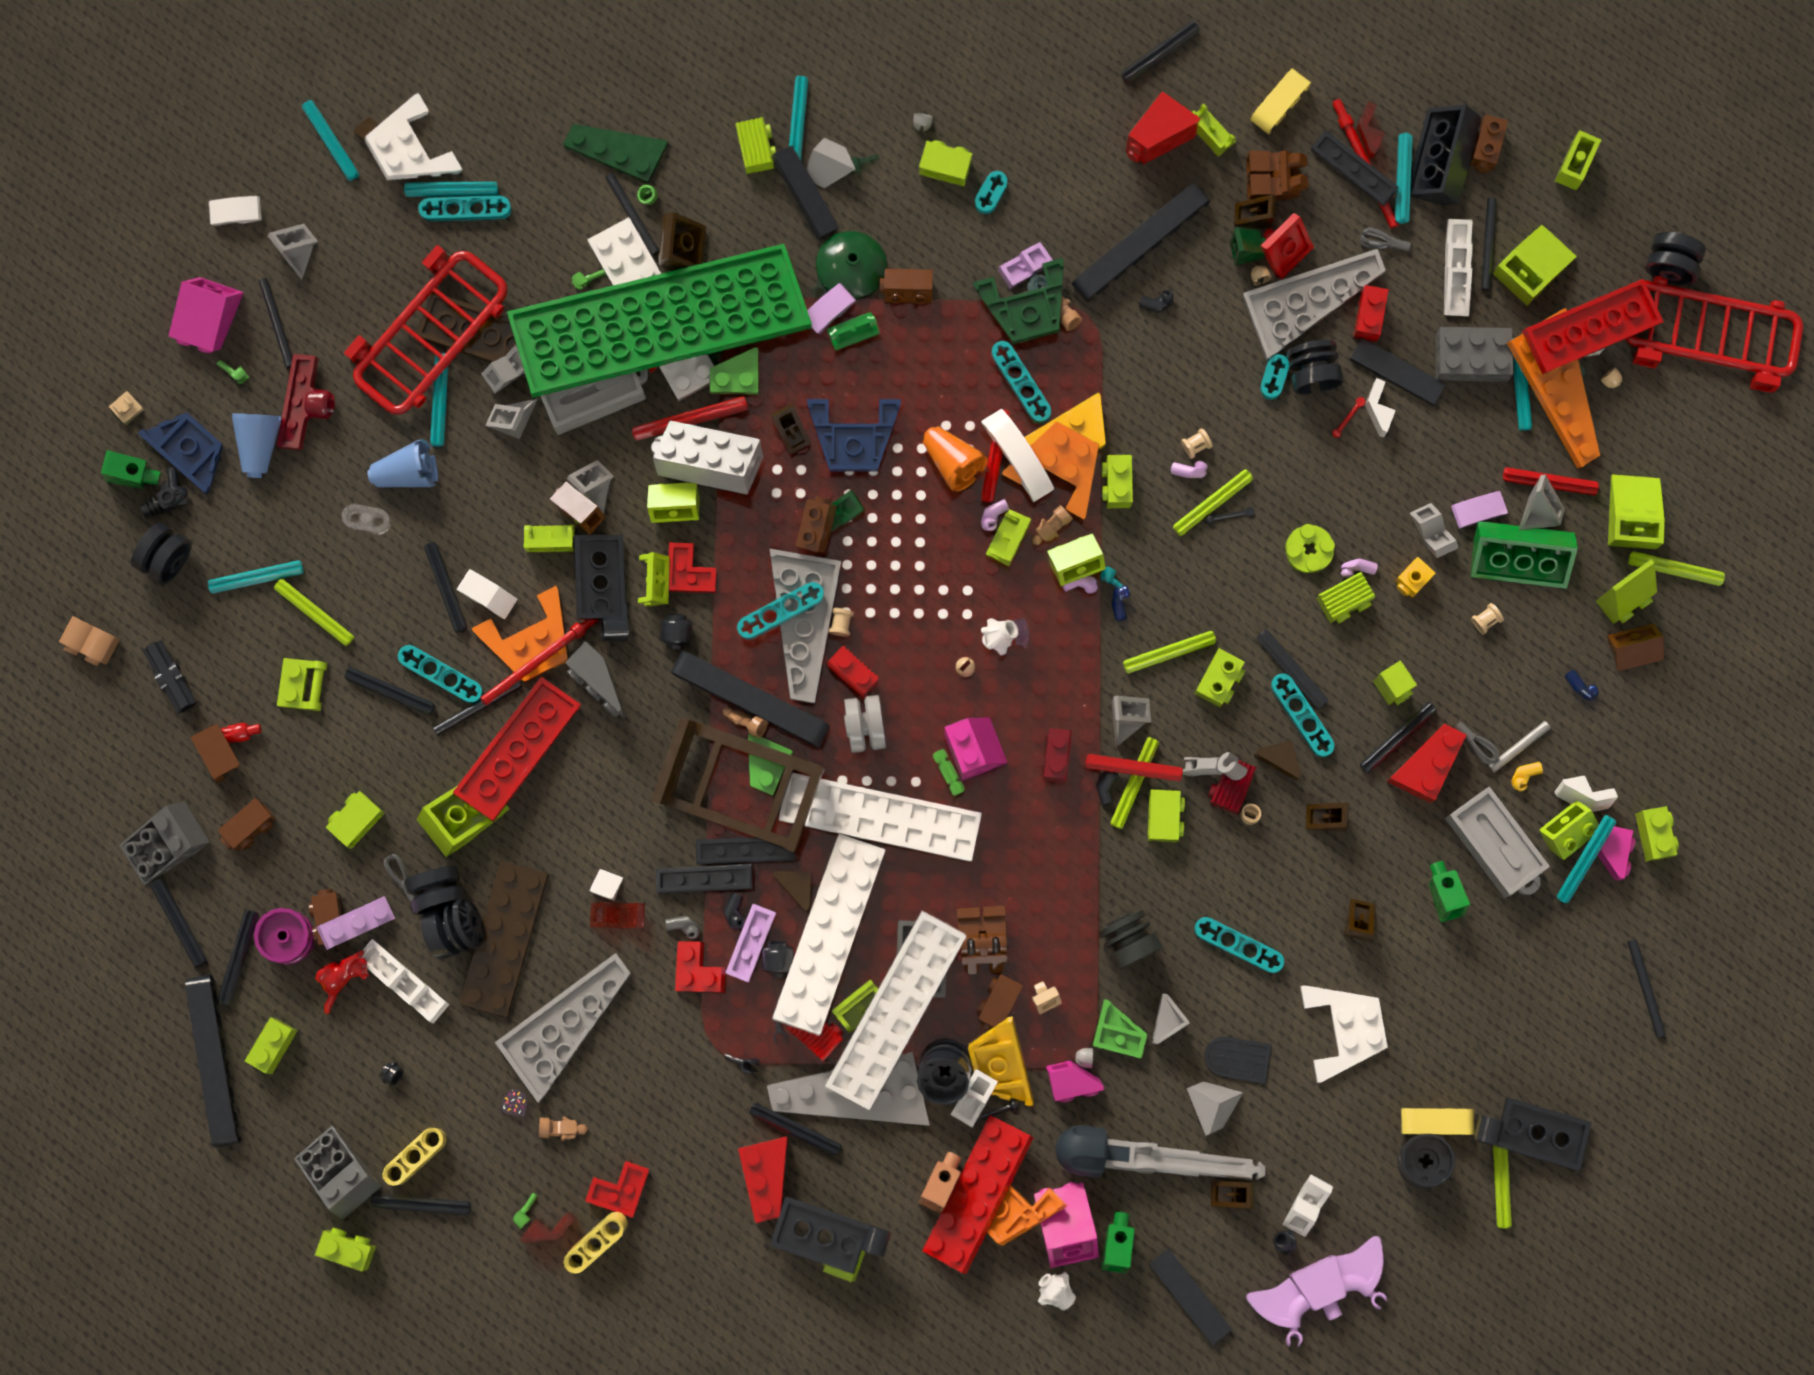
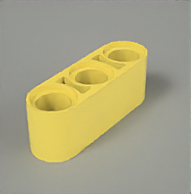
M1292 68L1257 108L1250 121L1269 135L1273 126H1277L1286 116L1285 113L1288 108H1292L1301 98V93L1304 90H1308L1311 82Z
M1401 1109L1402 1134H1475L1474 1109Z
M429 1128L421 1133L384 1168L383 1179L385 1182L394 1186L402 1185L445 1146L447 1139L444 1131L438 1128ZM433 1132L437 1133L440 1139L439 1143L434 1147L428 1142V1137ZM413 1150H418L421 1155L420 1161L416 1164H413L409 1158ZM395 1167L400 1168L402 1171V1176L398 1181H394L391 1177V1171Z
M613 1212L604 1218L570 1249L564 1259L566 1269L571 1273H580L622 1236L628 1224L626 1217L622 1213ZM609 1222H616L620 1226V1230L613 1231L610 1229ZM597 1238L602 1246L594 1247L590 1239ZM572 1255H580L583 1263L574 1262Z

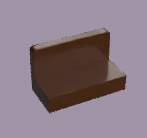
M1654 623L1607 635L1609 646L1615 653V666L1618 671L1664 659L1663 635Z
M217 724L190 737L216 784L225 779L223 775L240 766Z

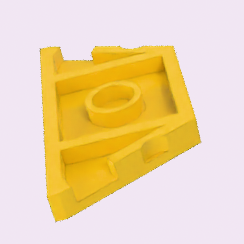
M1099 393L1095 394L1024 437L1028 444L1032 445L1047 429L1058 421L1099 443V449H1101L1106 444L1101 395Z
M1009 1017L969 1044L968 1050L973 1070L975 1072L977 1069L998 1082L991 1095H997L1009 1101L1011 1098L1025 1101L1027 1106H1033V1095L1013 1017Z

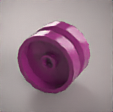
M286 908L270 910L256 924L254 932L255 946L260 954L270 961L286 965L299 963L308 957L314 948L315 941L312 933L314 926L306 916L294 910ZM284 932H286V933H287V938H286L285 940H282V939H284V937L282 936V934H283Z

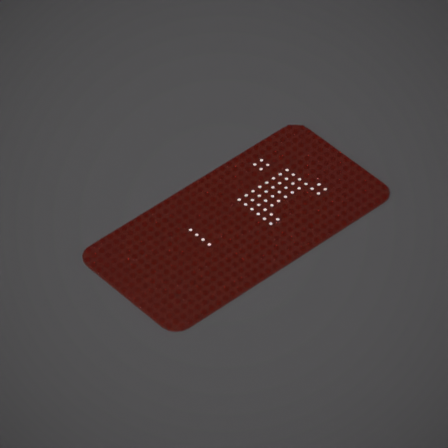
M803 298L807 310L820 298ZM856 299V302L841 317H836L827 328L871 312L875 316L880 334L835 351L827 328L821 334L810 328L721 351V363L746 351L758 348V395L720 394V403L742 396L745 397L748 409L719 418V431L760 439L763 460L748 495L717 488L715 538L717 581L713 604L712 665L831 726L820 748H816L768 723L767 729L762 738L792 750V756L827 767L821 779L982 813L971 862L847 836L885 849V854L825 1020L826 1024L830 1025L833 1022L843 1031L840 1036L844 1040L825 1062L786 1028L787 1024L781 1023L783 1030L788 1033L787 1043L786 1037L782 1033L776 1036L778 1045L774 1042L773 1036L776 1029L772 1010H775L787 977L772 978V974L766 973L763 970L762 951L749 983L725 973L724 993L702 992L701 1013L704 1031L713 1046L723 1054H731L742 1059L755 1057L760 1060V1063L837 1064L856 1029L849 1033L832 1010L869 980H872L879 989L897 957L898 921H917L920 913L924 911L942 922H948L949 926L958 930L957 909L979 907L980 917H983V907L1005 906L1007 962H1004L1003 972H990L989 963L979 964V973L967 974L965 965H962L961 951L959 949L946 972L945 999H931L901 1054L913 1051L916 1066H919L922 1051L929 1043L936 1039L948 1038L957 1040L968 1049L970 1043L988 1032V1030L980 1026L982 1022L978 1020L980 1015L976 1011L982 999L988 1000L991 992L987 991L993 977L998 979L1000 974L1023 985L1007 1018L1013 1017L1026 1068H1046L1049 1065L1073 1061L1076 1058L1077 1051L1087 1048L1094 1038L1098 1015L1099 794L1096 784L1099 780V770L1086 768V758L1088 754L1099 755L1101 571L1089 575L1097 581L1096 585L1098 588L1096 592L1088 594L1084 588L1079 586L1065 592L1051 568L1047 551L1093 534L1101 549L1102 448L1098 451L1086 518L1082 519L1066 510L1073 520L1068 525H1063L1057 531L1058 537L1049 542H1045L1042 539L1043 542L1037 546L1032 543V538L1038 535L1036 529L1040 525L1041 520L1045 519L1047 522L1059 505L1064 509L1066 508L1076 490L1075 485L1044 469L1054 490L1033 502L1022 484L1002 474L1011 464L1003 453L994 501L992 503L981 501L986 468L982 473L978 471L974 477L977 480L969 487L960 492L952 491L923 445L925 432L931 427H941L989 458L992 438L981 422L999 409L1010 411V419L1023 437H1026L1097 393L1101 395L1102 405V344L1099 330L1089 315L1074 305L1068 304V307L1071 310H1075L1082 317V320L1073 330L1068 331L1062 325L1060 319V332L1013 345L982 300H932V303L924 304L904 302L895 304L884 302V299ZM1006 341L1013 347L1051 407V416L1046 423L1036 424L1030 419L992 359V348L995 343ZM999 348L997 356L1002 355L1004 357V359L1006 360V364L1003 365V367H1005L1009 363V360L1006 357V353L1008 350L1006 349L1003 351L1001 348ZM1012 367L1009 369L1008 374L1011 378L1016 379L1021 376L1022 372L1018 367ZM1031 387L1022 388L1021 395L1024 398L1034 396L1035 392ZM1037 398V400L1034 403L1028 404L1029 407L1032 404H1034V406L1036 407V413L1034 414L1035 416L1040 415L1041 417H1044V412L1046 410H1041L1037 406V401L1040 400L1039 398ZM807 399H829L830 424H878L879 399H901V406L878 472L829 471L807 405ZM793 404L811 444L790 455L773 425L771 415ZM853 490L866 511L830 533L825 553L795 546L807 499L815 500L816 496L830 499L831 504L848 491ZM1003 499L1007 502L1009 510L1031 518L1030 526L1010 566L986 556V552L1006 512L998 515L997 526L993 531H987L981 525L984 509ZM770 549L841 561L833 608L850 610L854 612V616L850 618L849 637H840L828 633L815 704L790 699L780 625L752 640L743 639L737 630L739 620L777 600ZM771 610L766 611L763 615V620L767 623H773L777 619V614ZM832 613V616H831V621H830V627H829V628H832V622H833V617H834V614H833V613ZM759 616L755 617L757 623L749 625L748 622L745 623V628L742 632L747 631L751 634L753 633L752 628L758 624L760 629L764 628L760 623ZM993 618L996 621L1011 620L1018 628V636L1012 640L1011 646L1007 647L1006 654L1000 655L993 648L989 650L983 644L982 637L984 634L981 632V629L987 627L988 619ZM842 646H846V649H849L853 656L860 659V662H864V666H867L868 669H871V672H875V675H878L879 684L868 696L879 695L885 749L873 750L870 745L869 735L864 736L866 745L864 752H851L850 738H847L844 715H846L844 699L857 698L860 701L861 713L866 712L865 699L828 667L827 662ZM962 657L971 658L975 663V671L970 677H961L956 672V663ZM967 661L960 670L963 672L971 663ZM711 695L710 727L748 740L749 733L747 727L741 724L737 725L729 720V718L723 715V710L729 707L734 711L737 710L745 714L749 713ZM990 717L1008 763L962 781L944 737V727L967 718ZM1050 728L1072 731L1066 783L1044 781L1042 779L1046 734ZM709 740V757L715 742ZM722 745L708 786L707 809L764 829L779 785L774 796L751 787L749 753ZM941 749L946 751L948 761H951L959 776L958 780L962 782L965 791L959 795L954 796L952 794L950 784L946 783L939 769V763L937 764L933 758V754ZM793 770L795 774L810 776L809 774ZM779 811L772 832L781 836H789L793 824L779 821ZM707 820L706 839L754 837ZM804 827L797 847L798 850L795 852V861L706 864V866L753 864L754 889L705 892L703 967H724L727 970L743 927L736 930L728 926L723 915L724 908L732 892L743 897L738 910L745 922L752 904L776 912L763 948L768 946V942L787 941L788 945L794 948L795 957L839 834ZM775 871L810 872L812 874L811 905L807 913L774 878L772 874ZM1043 981L1047 990L1055 986L1062 1004L1039 1014L1033 1001V997L1037 996L1034 985Z

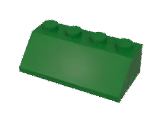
M1478 521L1474 536L1470 577L1567 589L1578 549L1575 533L1540 528L1519 530L1520 526Z

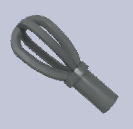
M1366 228L1360 235V243L1366 248H1394L1408 252L1411 246V242L1395 239L1375 228ZM1365 235L1377 237L1386 242L1369 240L1365 238Z
M1461 721L1454 727V729L1466 734V742L1470 743L1471 749L1483 763L1492 764L1498 759L1499 751L1491 742L1477 736L1475 732L1473 733ZM1474 741L1486 747L1493 754V758L1487 757Z
M395 854L384 859L385 869L392 879L399 884V887L403 889L408 900L411 902L418 895H410L406 891L404 881L409 877L401 858ZM391 859H395L400 866L404 878L403 881L391 869L389 865Z

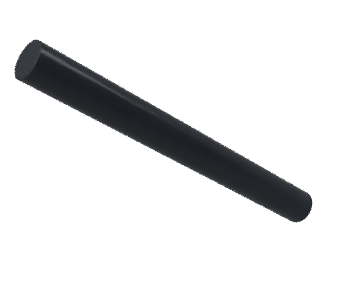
M614 173L608 174L605 177L653 257L659 253L658 247Z
M1487 198L1481 290L1485 291L1491 290L1496 198Z
M263 278L258 282L285 367L288 369L291 368L293 357L268 279Z
M518 681L487 705H484L479 700L433 727L437 736L522 688L521 683Z
M1637 939L1627 941L1656 1038L1665 1036L1666 1032Z

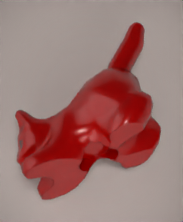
M364 950L345 957L340 963L334 961L318 970L315 978L316 982L320 983L323 990L329 995L324 1005V1013L326 1015L330 1013L338 993L352 977H360L363 980L369 977L367 973V960L361 959L364 955Z

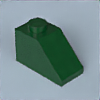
M1235 228L1233 230L1229 244L1234 265L1263 259L1264 252L1261 245L1266 240L1261 238L1259 230Z

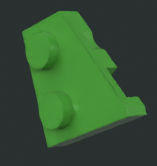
M753 348L710 368V394L758 395V348Z
M751 734L748 735L749 741L789 755L793 754L792 750L765 738H757ZM749 754L750 786L774 796L786 766Z
M1104 999L1093 1046L1141 1059L1147 1034L1112 1005L1109 1000Z

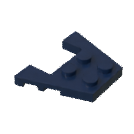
M807 399V405L829 471L878 472L901 406V399H879L878 424H830L829 399Z

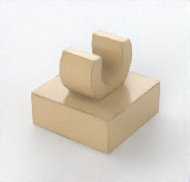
M128 391L109 406L125 425L144 410Z
M1043 981L1034 985L1037 996L1033 997V1001L1039 1014L1062 1004L1055 986L1047 990Z

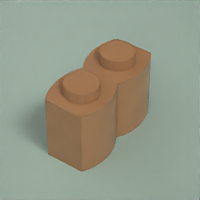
M72 616L59 642L65 645L63 650L75 656L80 652L86 655L84 660L98 666L100 662L107 665L120 639Z

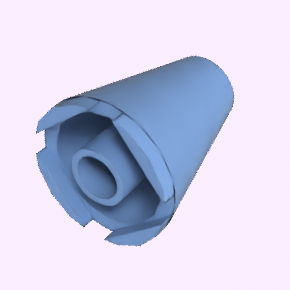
M232 413V422L242 472H247V477L262 478V473H267L281 423V416Z
M423 439L417 440L371 464L370 470L367 472L370 483L376 487L435 486L436 484L433 482L438 481V470L435 456H430L427 450L431 449L429 443Z

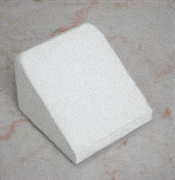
M600 869L590 892L614 901L623 878Z

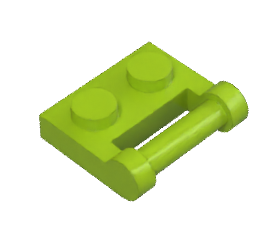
M284 658L277 706L321 711L322 703L319 702L323 674L327 670V663ZM308 669H313L314 675L310 701L306 702L304 701Z

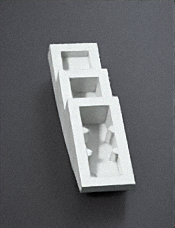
M1447 219L1444 315L1469 316L1473 220Z
M373 939L363 949L364 955L361 959L367 960V968L429 1022L434 1023L449 1006L435 991Z

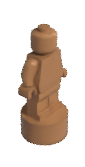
M1062 296L1060 319L1062 325L1070 331L1080 324L1082 317L1075 310H1071L1068 307V304H1071L1070 300Z
M1061 505L1053 511V516L1047 522L1045 519L1041 520L1040 525L1036 529L1038 535L1032 538L1034 545L1039 546L1043 542L1042 539L1045 542H1049L1058 537L1057 531L1063 525H1068L1073 520L1072 516Z
M729 707L723 710L725 717L737 725L746 726L748 733L757 738L762 737L767 729V720L756 716L752 718L749 714L737 710L734 711Z
M562 1117V1121L540 1118L539 1138L561 1136V1141H565V1139H574L576 1132L581 1135H585L587 1132L586 1125L579 1124L577 1126L575 1120H569L566 1117Z

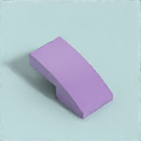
M1041 242L1022 251L1018 257L1001 265L998 272L1011 290L1043 270L1042 263L1052 261V258Z
M841 283L832 288L807 310L812 328L818 334H821L836 317H841L856 302Z
M1500 491L1475 497L1451 506L1459 529L1476 525L1478 521L1483 522L1508 514Z

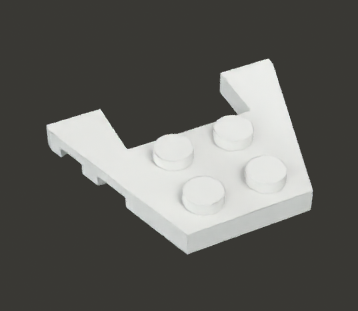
M419 93L410 98L365 137L367 146L387 180L418 178L419 175H431L433 177L441 176L444 173L455 175L462 171L452 151L430 160L409 125V122L428 114V109Z
M1300 986L1304 1009L1330 1005L1339 1054L1338 1057L1313 1060L1317 1083L1323 1082L1388 1048L1379 998L1311 986Z

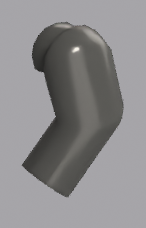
M681 916L665 919L667 931L680 929L687 935L688 939L694 940L698 938L700 927L690 917Z

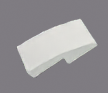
M259 196L209 201L211 225L219 226L235 222L244 224L261 220Z

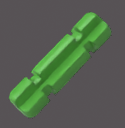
M941 749L935 752L933 758L937 764L939 763V769L946 783L950 784L952 794L956 796L963 793L965 788L962 782L958 780L959 776L951 761H948L946 751Z

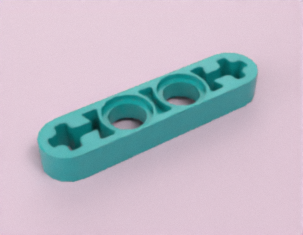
M504 196L427 198L420 202L418 210L424 220L432 222L504 219L510 215L512 208L509 200ZM490 202L491 207H497L502 202L506 208H503L500 213L496 208H490L491 213H488L486 203ZM475 203L483 205V211L479 214L471 212V207ZM439 204H442L443 215H440L439 210H433L431 215H428L424 209H428V205H432L433 209H441ZM451 204L460 206L459 212L455 215L447 213V208Z
M1006 341L995 343L992 348V359L1030 419L1036 424L1046 423L1051 416V407L1013 347ZM999 348H1001L1003 351L1006 349L1008 350L1006 353V357L1009 360V363L1005 367H1003V365L1006 364V360L1004 359V357L1002 355L997 356ZM1018 367L1022 374L1019 378H1011L1008 374L1009 369ZM1031 387L1035 392L1034 396L1024 398L1021 395L1022 388ZM1037 398H1039L1040 400L1037 401V406L1041 410H1046L1044 412V417H1041L1040 415L1035 416L1034 414L1036 413V407L1034 406V404H1032L1029 407L1028 404L1034 403L1037 400Z
M816 582L807 583L743 617L737 624L739 635L745 640L755 639L819 605L824 599L822 586ZM811 588L814 591H820L817 593V599L814 600L812 597L805 599L807 605L803 606L798 594L802 593L804 598L809 595V589ZM789 599L796 600L799 604L797 610L793 612L787 611L784 607L786 601ZM766 611H774L777 614L776 621L773 623L765 622L763 615ZM759 616L760 623L764 628L760 629L758 624L752 628L753 633L742 632L745 628V623L748 622L749 625L757 623L755 617Z
M406 645L399 650L398 660L406 668L467 703L472 704L481 700L480 697L483 696V689L476 681L415 646ZM414 651L413 655L421 660L422 656L425 657L420 662L418 669H415L418 665L412 660L405 662V652L410 653ZM429 662L437 665V670L432 675H427L424 672V667ZM449 674H455L458 678L457 684L453 687L445 685V678ZM463 679L466 680L464 683L466 687L472 689L476 686L475 691L478 693L476 697L471 696L467 698L468 693L463 689H460V693L456 692L461 687Z
M1287 674L1276 675L1271 682L1272 692L1312 752L1318 757L1329 756L1334 750L1333 739L1293 679ZM1280 679L1282 682L1286 680L1288 682L1286 686L1288 692L1290 693L1294 690L1296 694L1290 695L1285 701L1282 697L1286 696V693L1282 688L1279 690L1276 688L1278 685L1277 680ZM1290 700H1300L1302 703L1301 711H1292L1289 708ZM1306 719L1313 720L1316 724L1315 731L1306 732L1302 727L1303 721ZM1321 731L1323 734L1318 737L1322 742L1327 741L1329 743L1326 747L1328 751L1325 752L1323 749L1319 751L1317 749L1319 745L1317 739L1315 738L1311 741L1309 737L1315 736Z
M1203 917L1195 923L1194 932L1198 938L1266 972L1276 973L1282 969L1284 958L1278 951L1214 919ZM1206 922H1209V928L1217 931V926L1222 928L1217 935L1216 942L1211 939L1214 936L1209 932L1205 935L1201 934L1200 924L1204 925ZM1224 933H1231L1234 936L1235 941L1232 946L1227 947L1222 944L1221 936ZM1246 944H1253L1256 947L1257 953L1255 957L1249 958L1244 955L1243 948ZM1262 949L1266 950L1264 956L1268 958L1275 955L1279 966H1273L1271 969L1268 967L1269 962L1261 959V964L1256 962L1261 956Z

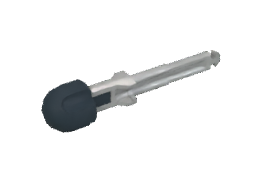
M1073 1126L1060 1135L1056 1144V1155L1060 1165L1068 1172L1080 1176L1099 1178L1105 1168L1145 1174L1162 1172L1248 1181L1252 1180V1174L1256 1175V1180L1265 1176V1166L1261 1162L1257 1163V1167L1254 1166L1253 1159L1158 1147L1156 1143L1107 1139L1105 1129L1098 1127Z

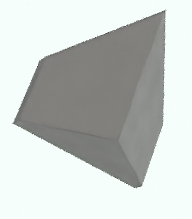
M823 138L813 149L806 170L813 183L825 189V187L854 171L855 167L844 146Z
M305 224L269 233V239L302 280L313 245L318 242Z
M538 398L509 405L495 404L486 426L520 439Z
M597 460L570 474L567 479L571 486L596 504L604 514L610 480L614 476Z
M1546 475L1540 476L1529 496L1519 530L1554 527L1561 524L1565 508Z
M1113 697L1112 712L1115 745L1117 747L1145 723L1152 722L1148 698Z
M1162 994L1160 998L1152 1044H1159L1190 1023L1168 994Z
M1201 1082L1187 1088L1205 1135H1209L1224 1127L1243 1094L1242 1092L1207 1082Z

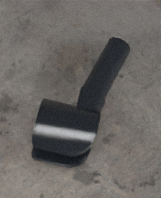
M775 1021L776 1032L773 1036L774 1042L778 1045L776 1036L782 1033L785 1035L787 1043L788 1033L783 1030L781 1022Z
M729 1053L725 1054L724 1058L740 1065L745 1074L758 1072L751 1067V1064H760L758 1058L742 1059Z

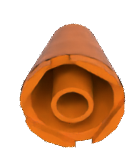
M931 427L925 432L923 445L952 491L960 492L977 480L974 477L978 471L982 473L985 470L988 458L984 453L941 427Z

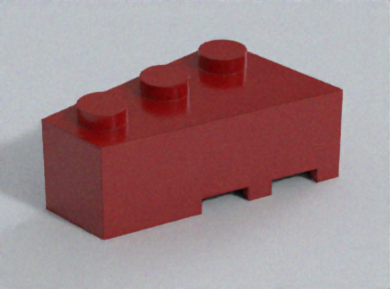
M1443 724L1386 782L1424 801L1432 803L1438 796L1466 734Z
M788 1136L738 1148L755 1223L780 1216L783 1203Z

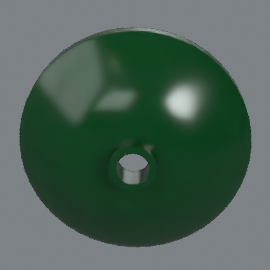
M844 231L831 236L822 244L816 258L817 276L825 289L830 291L841 283L855 300L865 298L874 293L880 287V278H885V269H887L886 256L879 243L869 235L857 231ZM853 256L857 260L855 262H851L848 258Z

